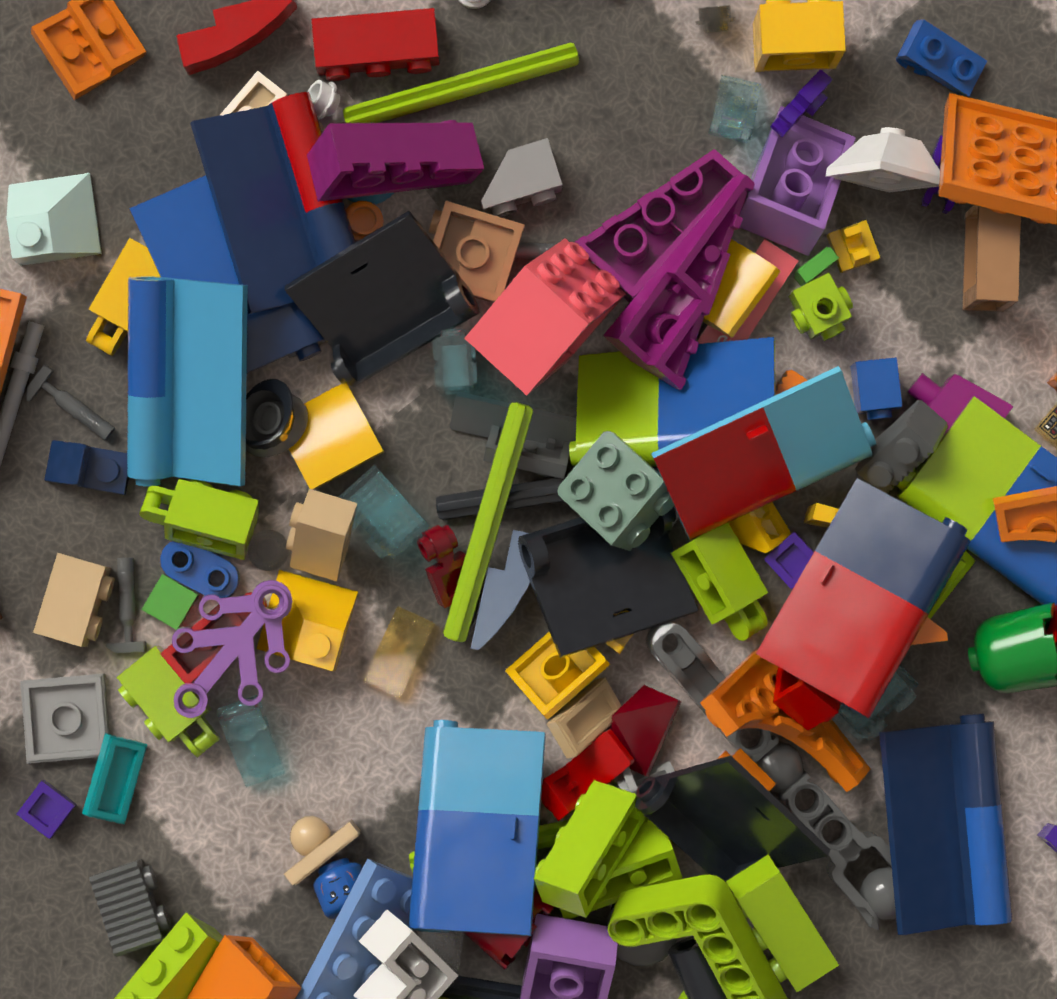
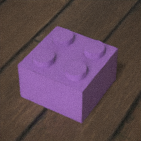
M537 914L534 922L537 928L531 936L520 999H607L616 966L618 943L614 942L609 936L608 926Z

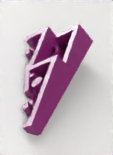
M737 174L603 335L631 362L675 389L681 390L685 385L686 378L683 375L690 355L696 354L699 342L696 341L704 316L710 314L730 257V254L727 252L734 230L740 228L743 220L740 216L748 191H752L755 183L745 174Z

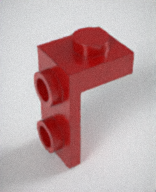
M612 730L605 731L577 757H574L565 766L543 779L541 795L543 805L560 821L575 811L577 800L582 794H586L594 780L609 784L634 763V758Z

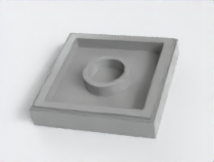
M105 674L20 681L27 764L96 758L99 756L105 733L109 734Z

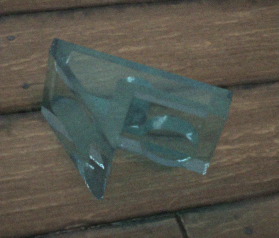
M721 75L708 135L748 143V140H751L761 84Z

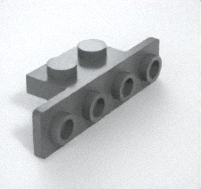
M458 392L455 397L450 428L487 437L488 441L483 461L493 463L507 411L511 403ZM533 408V416L517 469L535 472L543 477L564 479L570 456L569 444L570 441H576V418Z

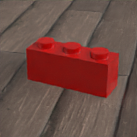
M434 8L311 19L315 67L318 76L326 75V80H346L350 78V73L366 72L368 77H384L391 74V69L407 68V72L411 74L430 72L432 70L431 66L440 65Z

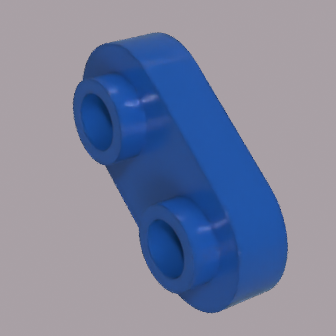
M172 541L164 547L161 553L160 563L166 575L205 596L215 594L220 598L230 597L238 588L240 578L237 568L230 561L211 551ZM179 552H184L188 556V563L182 568L177 567L174 563V557ZM215 571H221L225 576L224 583L219 587L213 586L210 581V577Z

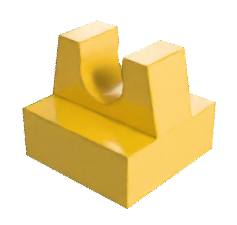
M867 220L827 234L830 247L839 257L836 263L840 274L880 259Z

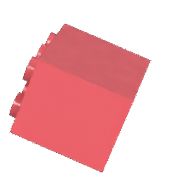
M564 238L523 267L464 339L527 396L567 363L626 293L619 288L618 280L611 273L598 269L589 260V255L584 248Z

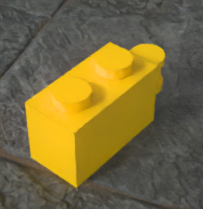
M131 238L128 239L89 307V310L97 315L98 318L92 326L86 342L110 356L116 353L128 333V278L138 276L161 277L148 248ZM107 322L118 327L113 337L102 332Z

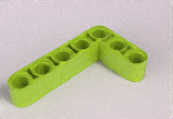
M711 874L699 875L626 890L617 897L607 930L611 939L619 945L634 947L693 935L727 999H788L727 883L720 877Z

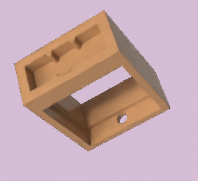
M973 205L966 212L962 310L1004 312L1018 302L1021 216L1010 213L1000 214L993 212L989 208Z

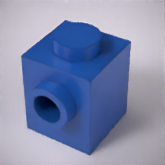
M897 357L853 363L850 368L854 403L858 415L867 414L868 421L892 418V411H897L902 407Z

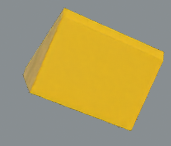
M549 631L510 665L505 672L548 720L611 664L595 647L560 658Z

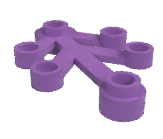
M267 580L258 584L251 595L220 598L215 594H208L200 600L199 612L207 620H216L224 613L251 612L240 626L195 631L189 627H180L173 633L172 645L180 653H189L198 647L224 645L193 683L182 684L174 694V707L180 715L194 718L205 711L208 704V691L237 656L241 684L238 687L239 700L248 706L256 705L261 701L263 689L257 680L253 636L264 623L269 647L264 657L267 669L273 673H281L288 668L290 657L284 649L282 619L291 610L292 596L289 589L283 583L276 580ZM269 593H274L279 597V604L273 609L266 608L263 604L264 596ZM212 599L219 603L220 609L216 614L209 615L205 613L203 605L207 600ZM183 632H187L193 637V643L186 648L180 647L176 641L177 636ZM275 652L282 653L285 656L284 664L281 667L271 666L269 663L271 654ZM247 685H254L259 691L258 696L253 700H247L242 695V691ZM189 691L195 692L199 696V702L195 706L185 705L182 700L185 693Z

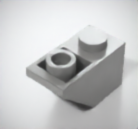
M548 138L507 151L481 200L483 212L493 213V215L498 217H505L518 211L516 205L532 201L533 206H540L557 199L555 193L562 192V182Z

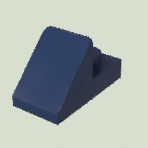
M52 440L44 481L126 495L129 477H127V453L90 447L86 444Z

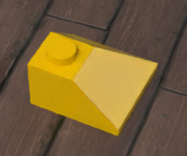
M279 570L276 581L283 583L289 589L292 596L291 610L282 619L284 649L288 652L290 660L329 671H336L358 591ZM272 593L269 609H273L279 604V597ZM264 623L256 649L267 652L269 647ZM280 652L273 653L274 655H278L285 658V656Z

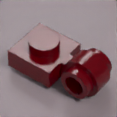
M436 525L422 532V538L417 540V545L426 561L430 562L433 559L437 561V563L426 568L425 571L438 604L445 609L452 604L466 554L462 551L453 553V549L458 547V541L448 525L443 527Z

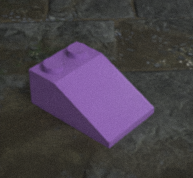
M780 107L775 120L778 118V115L784 109V107ZM804 115L783 137L771 128L751 177L755 186L752 191H748L740 213L743 220L740 228L809 256L825 229L841 182L839 179L826 176L827 167L854 144L856 137Z

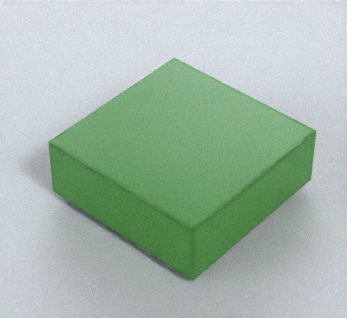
M826 247L801 266L794 274V279L800 286H803L813 281L835 264L839 257L831 247Z
M162 574L141 610L177 630L182 626L199 594Z

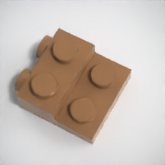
M445 201L443 211L435 210L429 233L435 235L433 242L467 284L474 297L494 303L506 289L525 225Z

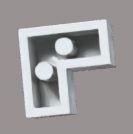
M386 910L359 940L382 964L353 996L357 999H438L458 975L408 926L389 910Z

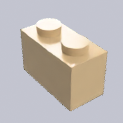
M309 489L304 504L296 502L289 526L292 528L288 536L286 549L292 551L290 567L337 581L349 549L357 503Z
M57 553L33 633L80 647H88L89 640L96 641L103 620L102 617L97 616L102 600H109L114 586L115 578L109 576L111 568Z

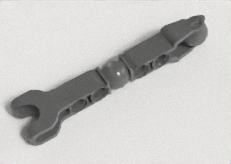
M671 622L652 627L646 636V646L649 652L706 715L705 709L700 702L726 677L685 628ZM673 633L677 638V647L674 651L666 653L662 648V641L666 635ZM717 728L735 749L741 748L776 783L769 792L775 794L781 801H784L787 809L831 849L826 857L829 860L826 866L827 875L850 902L854 904L867 925L879 930L880 919H896L890 847L886 842L873 832L866 831L861 833L818 785L808 780L811 776L804 771L803 759L798 750L793 746L781 742L776 736L771 735L770 731L759 729V742L753 747L747 748L740 742V733L743 729L737 730L726 737L721 729ZM802 789H812L815 798L812 806L806 810L797 809L795 806L796 794ZM831 820H838L842 828L840 836L834 841H825L822 836L823 826ZM872 846L889 867L878 868L869 873L862 882L859 893L844 876L843 871L847 866V862L858 859L862 849Z

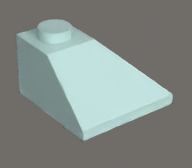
M90 173L9 185L6 219L12 259L19 265L102 254Z

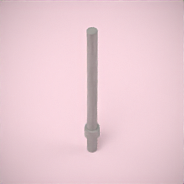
M30 321L28 322L20 351L14 352L10 365L14 370L0 411V466L29 374H34L39 360L35 355L45 326Z

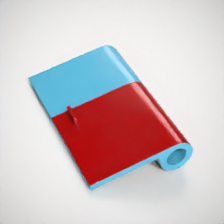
M837 366L651 454L673 501L689 540H692L872 456L870 447L876 445V440L867 422L861 424L842 370Z

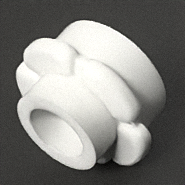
M317 80L308 90L318 120L325 116L333 115L339 106L340 95L335 93L337 85L334 82L327 84Z

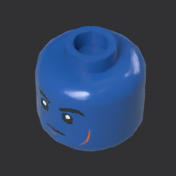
M348 858L333 861L318 870L319 877L314 881L313 887L323 913L327 918H337L363 868L361 864L350 863Z

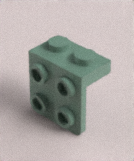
M605 431L601 434L558 487V495L610 545L628 551L641 545L649 536V528L656 519L668 513L674 506L660 472L652 468L617 434L611 431Z

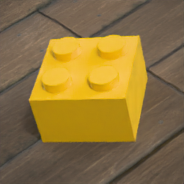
M766 0V4L759 5L752 24L755 72L836 69L846 51L843 1L807 0L805 3H791V0Z

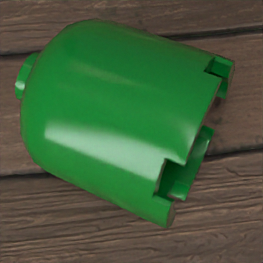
M1047 603L995 615L984 620L978 626L974 638L975 646L968 648L969 662L972 671H980L983 681L992 690L999 693H1013L1057 687V645L1054 634L1046 635L1050 620L1053 618L1054 611H1056L1055 603Z

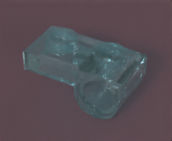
M254 695V696L248 697V698H246V699H247V700H253V699H255L258 695ZM237 701L217 709V717L246 788L285 774V768L270 732L267 717L263 716L260 710L263 708L261 701L253 706Z

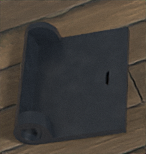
M410 211L405 212L285 285L286 293L332 347L334 361L331 362V368L334 375L342 384L347 382L352 387H356L480 313L478 303L467 284Z
M674 506L668 513L656 519L649 528L650 534L647 539L638 547L632 548L631 551L610 545L582 517L519 536L518 547L523 565L560 658L694 614L698 611L685 576L671 554L674 549L668 534L672 529V522L676 520ZM625 610L630 611V612H623V613H620V614H617V615H614V616H613V614H616V613H619V612H622V611H625Z
M731 755L655 778H647L636 791V796L638 797L635 802L636 808L708 874L718 876L725 882L768 854L776 867L781 868L827 857L831 850Z

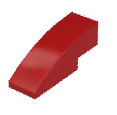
M251 0L214 9L213 15L216 26L176 35L183 66L187 74L191 75L214 68L240 56L262 42L297 9L296 0Z

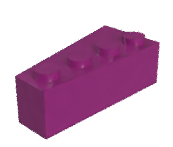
M446 120L440 123H329L307 154L318 202L471 184L484 170L473 123H458L456 120Z
M713 149L671 177L670 181L652 193H647L638 199L637 203L619 215H614L602 223L601 227L586 237L585 235L582 236L575 243L585 249L589 255V260L598 269L611 273L618 280L619 288L626 293L624 298L630 303L735 176L743 173Z

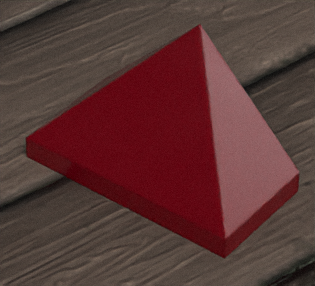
M643 685L612 715L611 730L634 758V763L629 768L649 777L682 701L646 685Z

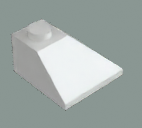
M885 127L881 128L880 134L867 135L860 138L827 167L826 176L885 192H897L939 186L940 170L921 140L906 137L905 130Z

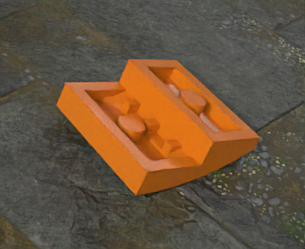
M71 0L67 4V9L31 27L33 38L74 100L87 94L145 56L147 52L113 0Z

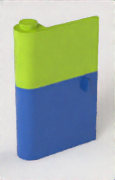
M774 337L699 344L696 354L690 355L683 375L686 378V382L681 390L675 389L631 362L620 351L579 355L576 441H570L569 444L572 466L578 464L603 432L611 431L617 434L651 467H657L651 453L775 396Z
M974 396L939 442L934 453H931L924 464L919 465L908 476H905L903 481L899 482L897 487L900 491L897 497L907 505L941 523L946 517L964 526L967 529L965 537L971 541L967 547L970 552L1040 604L1053 602L1055 605L1057 604V540L1055 543L1037 540L1001 542L993 498L1057 486V457Z

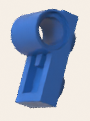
M924 19L914 22L896 57V62L902 67L907 68L909 65L915 68L914 73L921 76H929L954 93L966 97L970 96L987 63V60Z

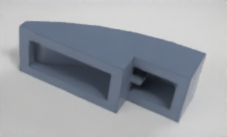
M513 530L505 570L488 567L470 649L480 650L500 630L516 609L530 584L518 547L519 536L528 534L526 532Z

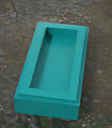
M105 733L82 814L88 817L125 824L148 744Z

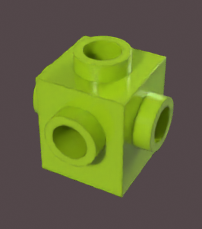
M830 273L793 290L788 296L795 309L790 312L793 322L801 334L807 332L810 340L820 335L824 341L837 336L846 330L843 323L852 317L849 311L853 308L851 298L843 286L837 288ZM817 305L823 306L827 314H821L817 309Z

